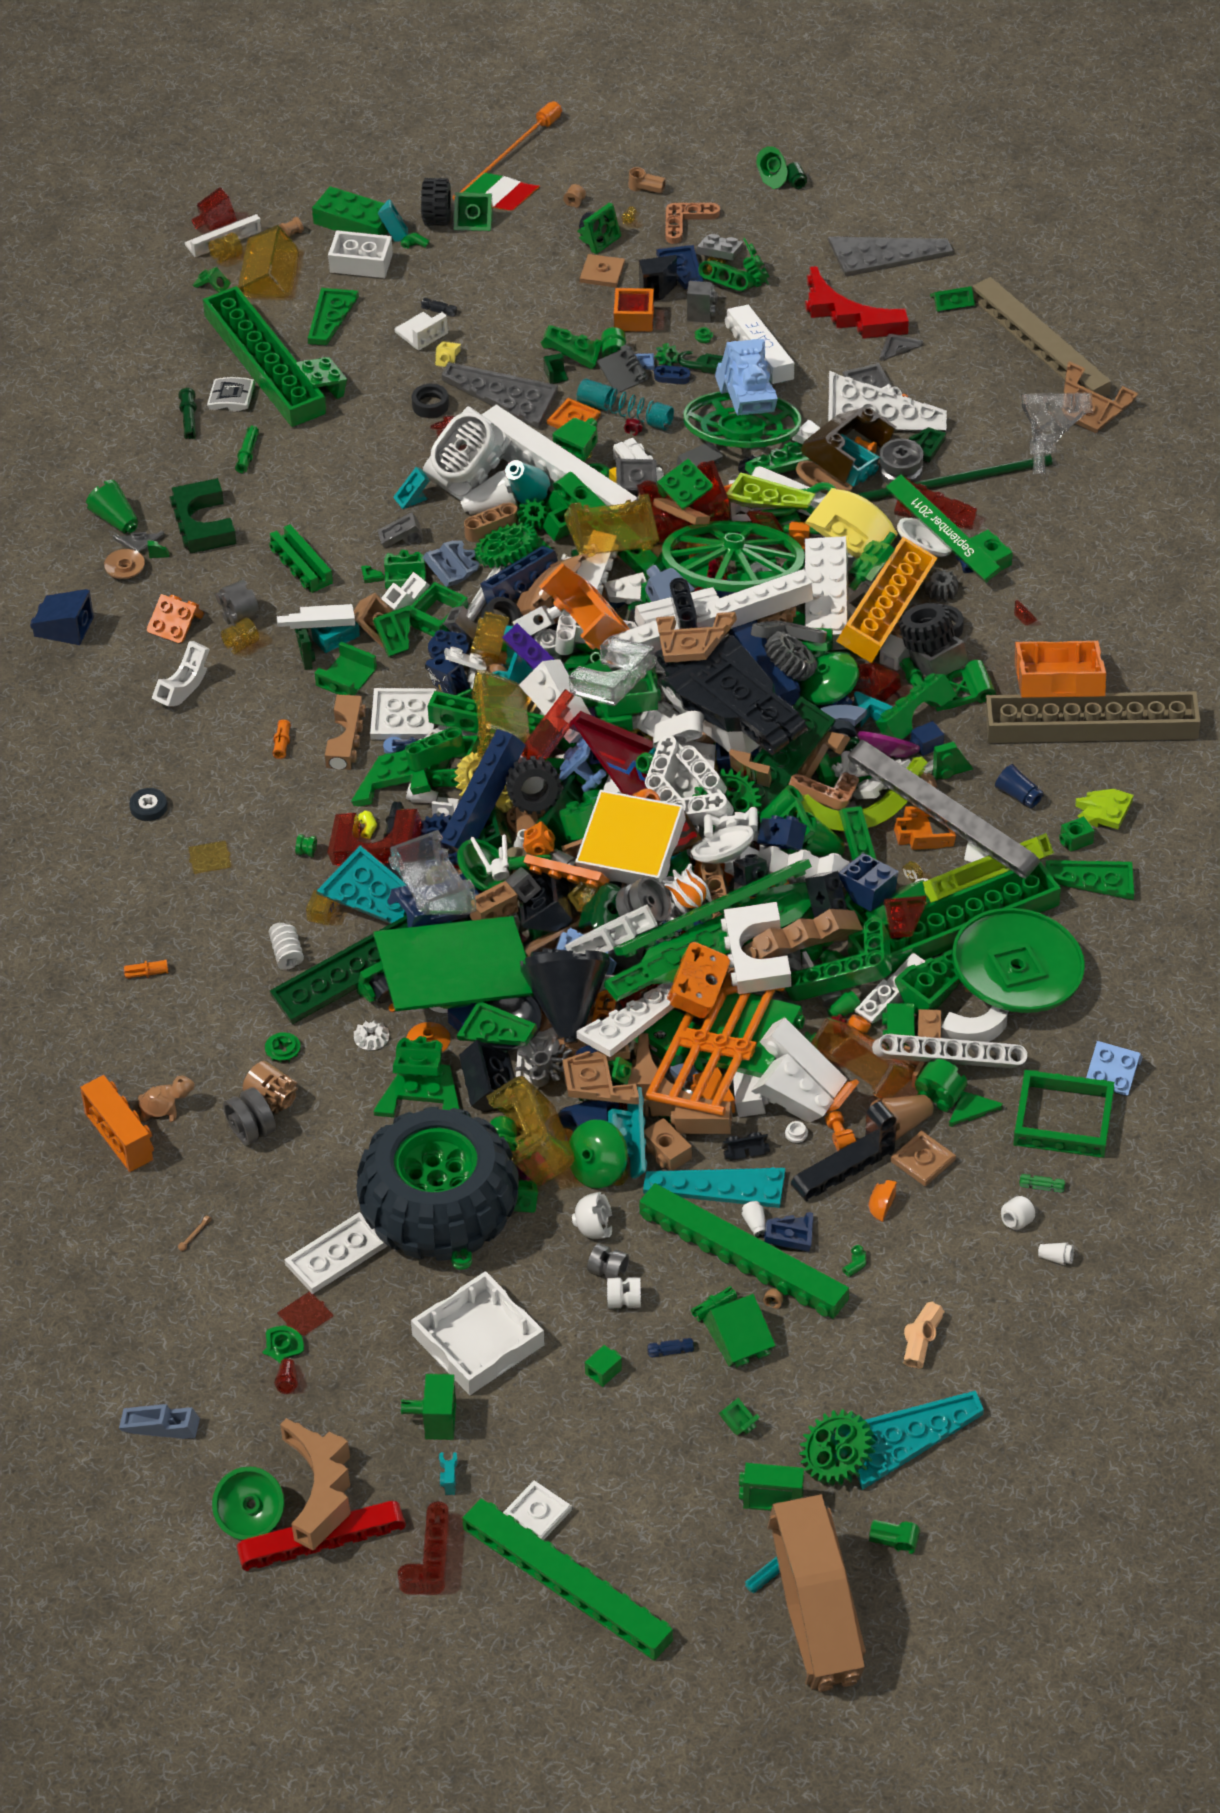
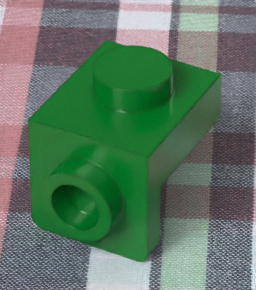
M616 1057L615 1061H608L612 1085H627L631 1075L632 1064L621 1057Z
M739 1397L718 1413L736 1435L744 1432L745 1435L757 1426L754 1422L760 1418L758 1414L753 1416Z

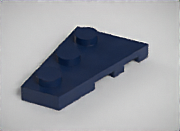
M694 245L656 249L657 257L677 256V281L684 289H688L689 281L703 282L702 276L699 274V264Z

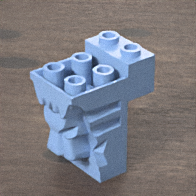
M764 339L727 342L722 363H718L715 378L720 392L729 393L737 415L774 412L778 398L769 382L770 372L767 371L768 363L764 360L766 354Z

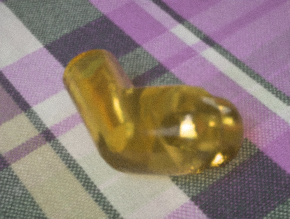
M632 206L628 207L626 212L622 214V222L624 224L633 223L637 210Z

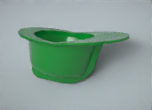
M768 146L763 148L756 160L762 181L773 189L780 188L785 183L788 175L786 159L779 149Z

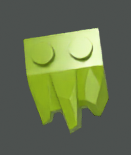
M1116 789L1087 792L1086 797L1076 798L1075 807L1084 810L1078 817L1084 816L1091 826L1098 828L1099 824L1118 830L1133 802L1134 795Z

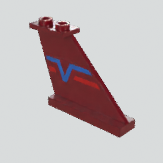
M582 711L569 722V729L581 734L622 794L632 796L642 789H648L645 785L647 774L637 769L636 759L642 753H649L653 749V741Z

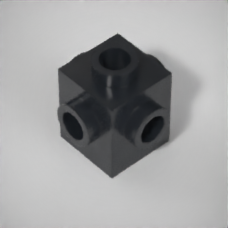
M748 854L745 858L733 861L734 882L745 886L767 876L769 871L767 860L758 857L757 854Z

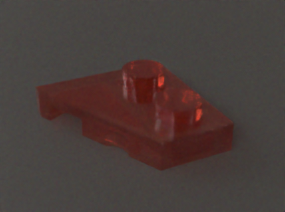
M926 896L884 900L890 938L913 936L926 905Z

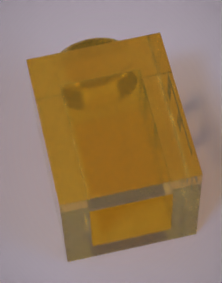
M314 889L306 907L307 921L328 925L336 908V902L316 893L317 890Z

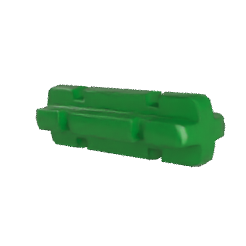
M1021 1174L1019 1184L1021 1187L1029 1188V1186H1032V1189L1046 1191L1054 1189V1192L1060 1193L1065 1188L1064 1179L1056 1178V1180H1052L1051 1177L1037 1175L1030 1177V1174Z

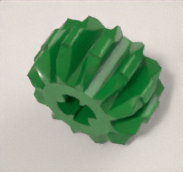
M536 497L533 499V502L526 499V505H519L520 510L517 511V516L520 518L518 523L529 524L534 529L537 527L538 530H543L542 525L546 520L550 507L544 506V500L538 503Z

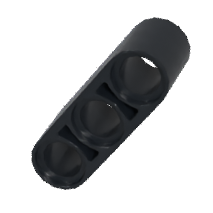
M675 578L670 582V594L678 628H698L696 610L689 584L684 578Z

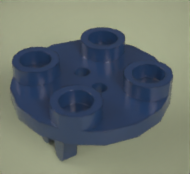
M439 630L435 632L434 637L428 643V653L432 659H435L440 654H444L445 648L456 647L463 650L462 653L468 654L469 643L466 635L463 633Z

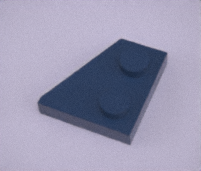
M808 1212L805 1217L795 1218L794 1215L781 1219H767L764 1242L809 1252L812 1243L813 1213Z

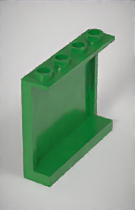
M741 994L727 995L711 1027L710 1033L722 1034ZM750 994L730 1037L743 1038L762 996ZM771 999L751 1040L757 1042L755 1052L749 1061H741L737 1072L759 1078L762 1077L776 1058L760 1043L761 1039L773 1023L784 1017L798 1031L802 1029L805 1024V1016H803L801 1006ZM700 1051L694 1062L695 1068L704 1071L712 1053ZM721 1056L716 1067L728 1069L733 1057Z

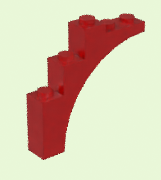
M817 266L810 267V275L806 276L807 286L811 287L808 292V300L805 301V310L810 312L811 318L831 316V321L836 323L837 328L857 326V332L862 334L863 339L885 337L889 334H908L909 320L905 308H875L849 300L838 294L825 282Z

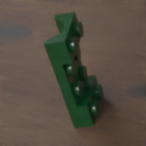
M575 771L563 781L561 780L562 791H559L561 795L559 800L555 799L557 804L554 807L550 805V810L536 822L537 824L542 821L555 836L554 849L562 851L561 846L578 841L566 838L559 811L565 809L566 804L573 801H578L579 804L584 802L582 800L584 791L576 782L577 773Z

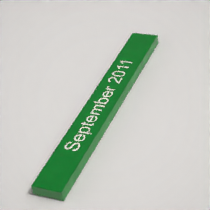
M901 474L886 486L889 493L985 583L1001 571L1000 566Z

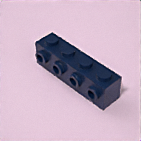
M542 546L480 583L486 604L496 597H505L513 601L520 598L523 592L529 591V588L536 579L550 568V565L558 562L555 550Z

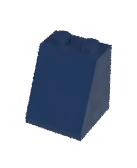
M84 589L46 595L43 603L39 604L36 616L31 620L30 627L33 629L34 637L80 645L94 618L90 590Z

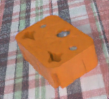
M690 943L681 959L672 987L668 993L667 1000L670 1001L669 1004L696 1017H707L715 1004L729 967V958L725 954L700 943Z

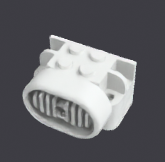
M468 406L461 414L455 416L437 438L432 446L431 456L423 467V472L431 481L460 501H463L464 495L488 479L487 474L491 469L497 467L500 462V456L512 439L506 436L493 422ZM467 444L465 450H458L461 445Z

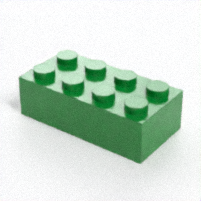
M329 186L312 207L313 224L334 231L383 236L388 234L387 228L378 215L379 210L385 204L383 202Z

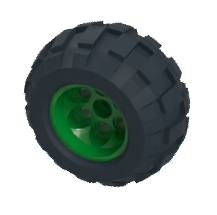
M439 1107L423 1108V1111L416 1113L407 1112L394 1118L392 1125L381 1127L373 1135L369 1150H364L357 1170V1197L360 1211L371 1229L375 1228L377 1236L386 1245L396 1250L402 1249L405 1255L418 1259H423L426 1256L436 1257L437 1261L451 1260L452 1252L454 1251L460 1252V1250L466 1248L468 1252L471 1251L473 1253L481 1249L483 1242H490L504 1229L507 1216H511L518 1199V1170L515 1164V1157L504 1137L500 1138L495 1127L485 1119L480 1117L472 1118L470 1112L456 1108L444 1110L439 1109Z

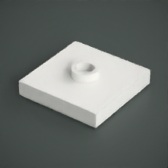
M533 1481L503 1513L507 1516L511 1515L521 1526L530 1528L540 1539L544 1540L572 1511V1505L536 1481Z

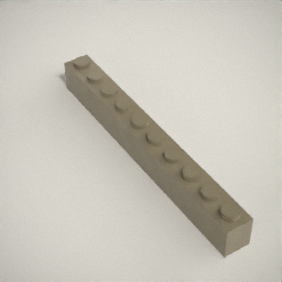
M989 277L972 286L974 301L1064 380L1067 365L1070 361L1085 368L1078 385L1104 397L1110 394L1111 380L1087 361L1083 355L1079 354L1060 335L1050 329L1047 324L1043 323L993 278Z

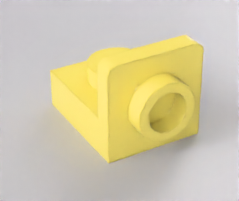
M442 341L436 347L435 365L446 367L448 362L455 363V357L461 351V344Z

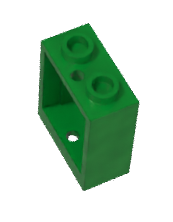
M436 582L411 605L409 618L410 626L432 637L439 630L450 631L443 625L447 616L441 621L425 613L436 601H440L452 608L460 606L468 608V597Z
M650 670L600 676L601 695L608 716L658 710L661 692L658 689L657 679L652 677Z
M479 735L463 736L465 751L455 757H465L472 752L475 754L478 751L484 754L486 749ZM450 759L427 767L425 773L433 787H454L459 784V782L454 780L458 776L455 773L457 769H446Z
M746 1463L745 1472H740L739 1500H743V1509L771 1511L773 1504L803 1498L804 1468Z

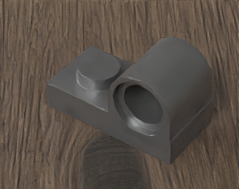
M413 512L378 530L380 542L384 548L402 539L408 545L413 542L420 543L423 540L419 520Z

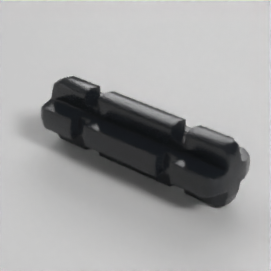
M423 298L421 301V308L430 309V311L437 313H447L448 316L452 317L457 314V307L449 304L448 306L447 303L436 300L431 301L432 299Z

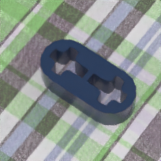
M660 365L654 369V379L660 383L686 384L690 381V370L685 367Z

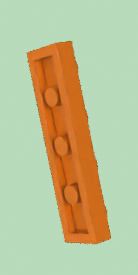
M526 854L523 861L530 868L529 871L541 875L543 872L555 879L567 878L569 882L575 884L584 882L587 886L595 889L610 881L602 872Z

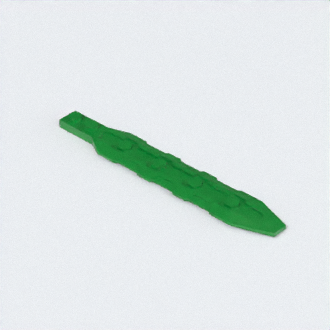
M806 882L779 887L774 886L769 889V892L759 896L756 895L754 899L732 908L777 902L780 927L782 929L800 919L811 907ZM724 913L703 924L695 925L688 929L687 932L669 941H663L649 948L641 963L605 980L604 987L617 1002L651 984L673 983L681 959L692 942L700 943L725 955L730 953V950H726L724 942L727 932H722L721 919H725ZM753 938L746 941L743 946L752 942Z

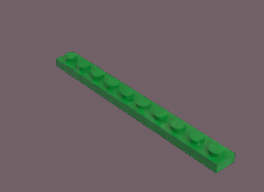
M809 859L794 862L613 947L616 956L624 955L625 958L638 953L636 949L652 947L657 944L656 940L663 938V940L675 936V931L682 929V931L694 927V922L698 920L701 922L713 918L712 914L717 911L724 913L725 909H732V904L738 902L740 905L751 900L750 896L765 894L769 892L768 888L773 885L775 887L782 886L788 883L787 879L792 876L794 878L801 877L806 874L805 870L812 867Z

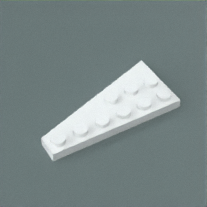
M829 371L828 422L840 413L869 407L896 426L895 431H922L928 427L939 431H946V410L926 403L923 404L911 398L903 397L891 391Z

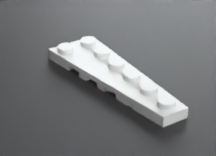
M673 983L661 984L657 988L644 993L642 999L626 1003L624 1009L610 1012L609 1017L602 1021L598 1019L577 1031V1039L609 1057L613 1056L675 1008L667 1000Z

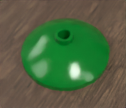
M826 653L815 659L818 664L813 675L805 681H799L800 692L807 701L816 705L832 704L841 700L852 691L858 681L859 668L856 661L846 653Z
M471 839L465 841L459 847L457 852L459 868L464 877L475 888L484 892L505 881H496L493 879L492 874H487L486 867L474 848ZM475 839L489 865L492 864L491 862L494 859L499 858V850L486 841Z
M589 1120L582 1123L573 1132L568 1144L567 1157L570 1169L579 1182L590 1188H606L613 1185L622 1176L627 1165L628 1150L622 1133L615 1125L605 1120Z
M240 1467L226 1474L216 1486L212 1498V1511L217 1524L226 1534L240 1540L272 1532L280 1522L285 1506L283 1490L277 1479L269 1472L257 1467ZM251 1500H254L256 1503L253 1509H250L248 1506Z

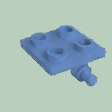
M583 737L578 740L574 748L570 747L563 756L565 760L560 767L561 773L559 778L563 781L575 771L586 780L582 790L588 792L592 788L595 789L601 783L602 778L606 776V772L602 769L596 774L592 772L586 762L591 749Z

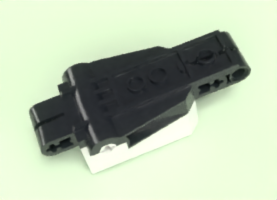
M727 634L722 638L706 660L665 662L662 648L655 652V658L660 666L664 668L666 678L661 681V686L665 695L672 702L673 707L681 714L688 711H698L704 714L703 732L728 752L732 749L750 753L761 746L768 753L774 755L787 746L789 742L794 741L807 732V725L799 716V712L776 695L772 680L731 634Z

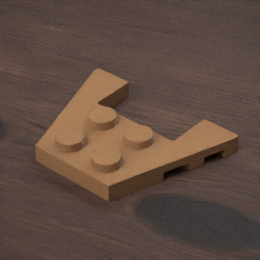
M1069 361L1066 369L1061 409L1062 418L1097 433L1136 400L1138 393L1123 386L1115 400L1112 401L1078 385L1085 368Z
M717 613L713 627L675 629L677 623L675 616L656 617L665 662L706 660L736 622V613Z
M828 732L798 774L811 779L827 749L831 748L834 752L841 755L850 737Z
M628 1044L611 1057L600 1051L591 1054L587 1051L564 1059L563 1070L568 1097L639 1104L636 1084L612 1086L608 1061H613L616 1057L630 1059Z

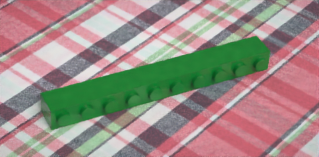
M656 1183L639 1201V1214L646 1221L656 1222L663 1230L678 1234L683 1241H691L698 1245L703 1252H711L717 1255L722 1262L737 1266L742 1273L752 1274L762 1284H770L776 1287L783 1295L789 1294L796 1298L801 1305L813 1307L821 1316H829L834 1319L849 1300L848 1286Z
M481 1498L462 1517L463 1530L653 1661L673 1641V1629L669 1623L653 1616L646 1607L638 1606L627 1594L619 1593L608 1581L600 1580L589 1568L578 1565L570 1555L559 1552L551 1542L540 1539L533 1530L521 1526L511 1515L507 1516L499 1511L495 1504L488 1503Z

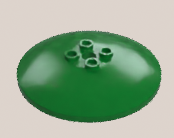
M999 908L976 915L959 930L952 949L953 966L963 985L982 1001L994 1007L1012 1012H1041L1065 1003L1076 993L1084 975V956L1074 936L1050 917L1026 909ZM1015 964V965H1017V966H1019V967H1022V968H1021V969H1016V968L1012 967V965Z

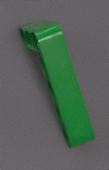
M872 917L865 922V953L791 972V987L784 988L788 996L793 1001H801L881 980L889 976L891 973L890 935L882 920L878 917Z

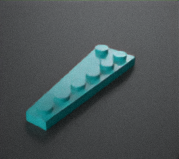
M785 1168L646 1171L643 1194H646L653 1184L656 1183L682 1198L736 1204L758 1201L764 1207L780 1208Z

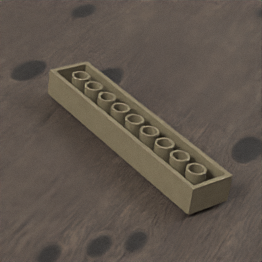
M1196 691L1105 693V696L1021 698V695H986L985 716L988 743L1187 740L1199 738L1200 714Z

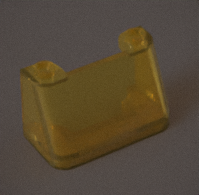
M649 494L639 495L638 501L631 502V500H626L625 504L589 508L588 505H584L582 508L581 503L571 504L564 517L579 555L587 554L588 558L600 553L642 548V550L652 549L659 538Z
M476 670L472 690V699L477 704L479 726L477 735L480 742L479 747H477V756L483 757L496 730L499 729L512 733L526 745L521 755L528 758L529 751L534 748V738L530 737L527 712L529 696L519 686L520 683L486 670Z

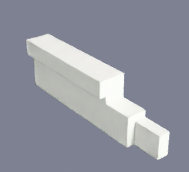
M352 604L300 607V613L289 614V616H277L278 627L290 626V629L355 625V616Z

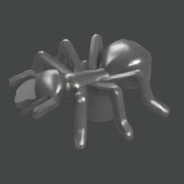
M551 1038L549 1043L545 1040L543 1050L538 1051L534 1042L530 1040L529 1044L534 1052L532 1060L523 1052H519L518 1055L523 1057L529 1065H534V1067L530 1070L524 1066L515 1067V1071H523L526 1075H529L531 1083L537 1087H542L549 1082V1074L553 1081L560 1080V1077L554 1074L552 1070L554 1068L564 1072L563 1064L560 1067L553 1062H563L564 1059H567L568 1054L572 1052V1049L564 1052L566 1045L563 1044L560 1049L559 1040L556 1039L553 1043V1038ZM564 1052L562 1058H555L558 1054H562Z

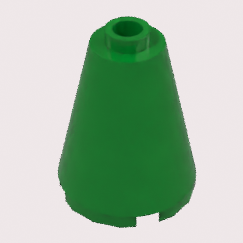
M106 480L103 482L105 485L101 488L99 486L95 487L86 499L87 509L122 533H133L138 527V519L117 481Z
M806 812L815 833L803 844L802 850L810 851L812 855L818 857L829 856L832 853L842 856L845 851L844 841L813 814Z

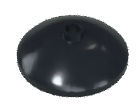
M531 996L483 1002L535 1023L537 1030L531 1040L539 1032L542 1015L539 1005ZM486 1043L497 1050H514L523 1047L519 1045Z

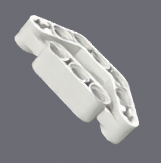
M666 735L662 737L657 745L645 779L646 787L654 790L659 795L660 801L683 805L684 811L692 824L704 823V817L707 814L718 818L727 813L728 816H732L734 812L733 806L724 795L727 790L725 783L697 749L691 745L682 747L674 736ZM680 762L707 792V795L681 798L673 789L672 785Z

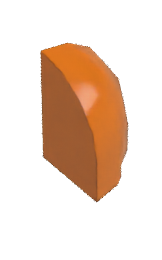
M886 1180L885 1184L877 1183L870 1196L868 1204L870 1212L876 1219L882 1222L896 1196V1181Z

